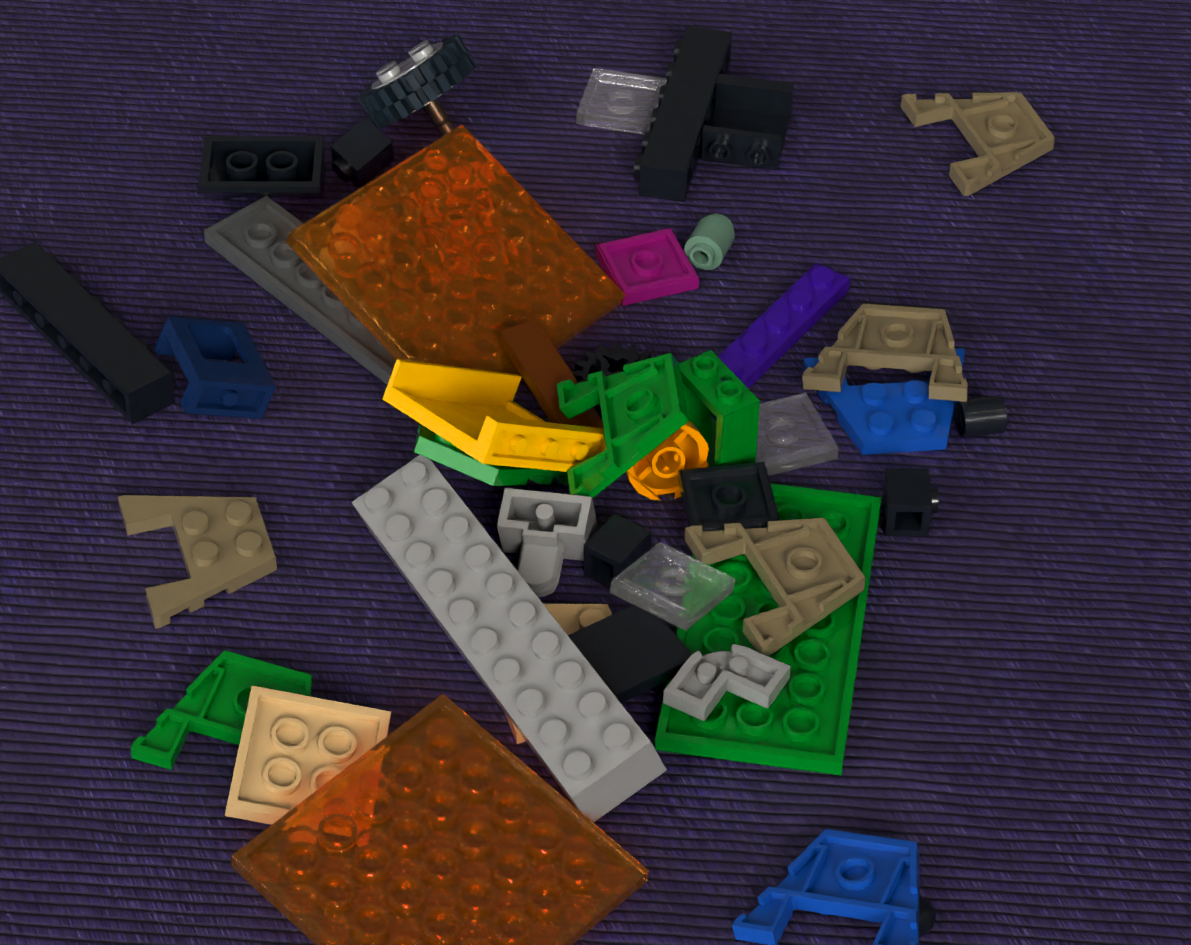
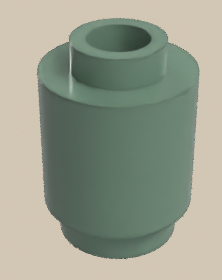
M715 213L703 217L685 244V254L690 263L704 270L717 268L735 238L732 222L722 214Z

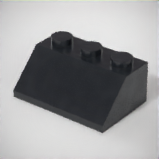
M205 136L199 181V193L205 198H263L265 196L269 198H324L326 179L324 136Z

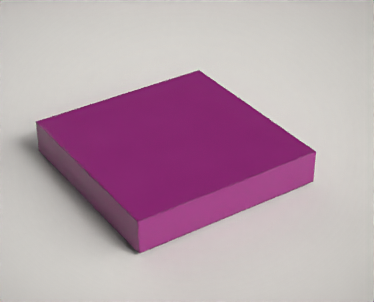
M671 228L596 245V257L622 306L699 289V277Z

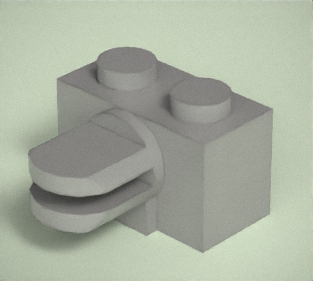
M505 488L497 522L502 550L506 553L520 554L516 570L537 597H545L552 594L558 586L563 559L584 561V544L595 534L597 527L593 499L589 496Z

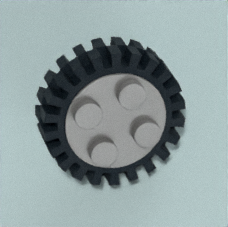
M459 34L451 35L449 38L446 37L432 45L428 40H425L408 51L411 56L400 64H397L394 60L376 71L378 80L371 83L357 98L374 126L377 128L386 127L397 122L400 118L403 119L425 107L435 125H438L437 128L443 137L456 131L455 126L448 119L447 113L437 98L449 91L454 85L460 83L477 66Z

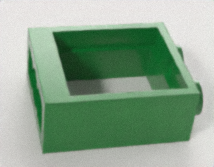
M712 350L679 363L688 418L708 443L709 451L707 450L708 456L706 460L709 464L708 467L756 463L760 400ZM712 413L717 418V421L712 417Z

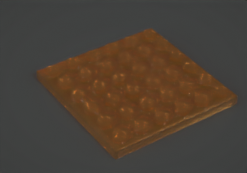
M463 124L291 231L286 240V243L396 360L401 359L518 374L520 376V373L498 341L501 330L537 319L555 348L558 349L618 307L626 297V294Z
M444 694L427 705L231 856V867L315 945H573L646 883L649 874L648 869Z

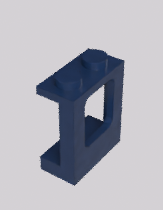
M168 316L155 346V351L159 355L176 356L189 382L180 402L185 413L262 419L276 385L244 323ZM237 350L243 363L212 361L208 359L232 360Z

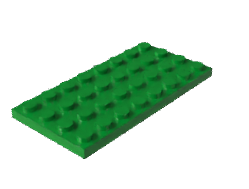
M771 484L780 521L825 518L865 576L864 590L769 656L791 666L790 679L768 709L726 691L706 720L702 721L662 702L655 736V750L842 776L882 497ZM692 554L676 636L692 654L699 651L702 656L713 652H731L732 644L754 650L743 632V620L779 608V606L745 554L701 567L694 554ZM671 680L666 682V687L671 682Z

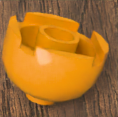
M689 420L627 470L625 475L639 494L651 500H660L657 495L674 492V499L680 498L682 495L678 482L679 470L708 467L709 464L706 461L708 456L707 450L709 451L708 443L697 427Z

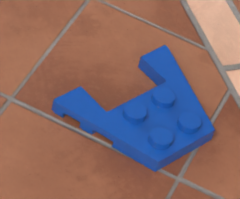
M958 348L955 351L960 358L963 369L965 351L964 348ZM818 357L804 358L803 372L808 367L814 368L819 362ZM928 371L929 377H931L932 371ZM845 376L841 392L818 391V395L823 402L830 404L836 411L837 421L862 455L945 450L947 448L956 401L929 399L930 381L910 380L900 383H868L866 385L849 386Z
M825 829L787 867L789 875L777 887L768 886L757 897L759 905L748 916L741 913L732 924L735 940L777 945L793 911L797 909L823 915L880 922L882 925L872 945H919L920 855L917 842Z

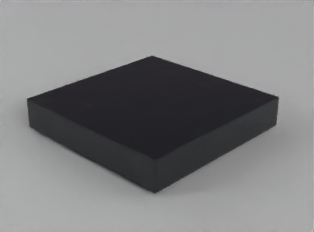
M765 462L679 470L678 482L689 527L702 525V531L724 530V524L741 523L744 529L767 528L768 521H780Z
M642 600L568 635L620 703L673 679L692 655L646 600Z

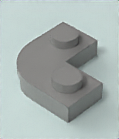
M732 644L731 652H713L702 656L701 652L697 651L687 659L665 688L663 703L702 721L706 720L726 691L768 709L790 679L791 666L736 644Z

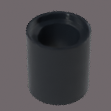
M1001 395L967 399V402L956 401L955 420L961 438L1004 433L1006 431L1007 413Z

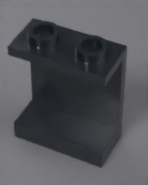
M718 74L714 112L710 126L704 125L701 160L778 170L792 116L794 83Z

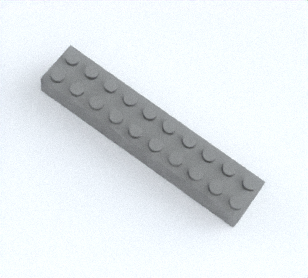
M422 455L417 456L351 502L382 549L505 714L519 730L525 741L588 825L594 823L667 771L648 737L429 458Z

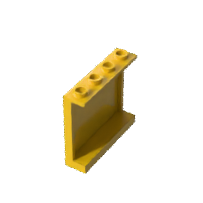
M397 359L383 396L384 401L482 464L567 472L568 469L606 450L603 428L546 422L513 402L522 378L518 374Z

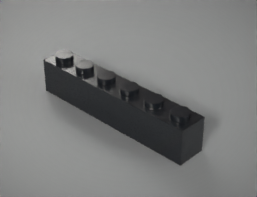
M688 26L684 39L677 40L674 62H669L667 69V85H661L659 108H653L650 120L651 132L646 131L643 137V156L637 155L634 164L633 177L634 179H639L640 196L679 202L686 201L702 151L704 125L710 126L714 112L718 74L727 75L730 66L732 32Z
M34 242L0 258V295L132 425L175 403L173 393L175 376L170 366L164 361L160 362L150 352L147 344L142 339L137 340L127 330L126 325L119 317L114 318L105 309L97 296H91L82 287L81 282L74 274L69 275L60 266L59 261L52 253L47 254Z

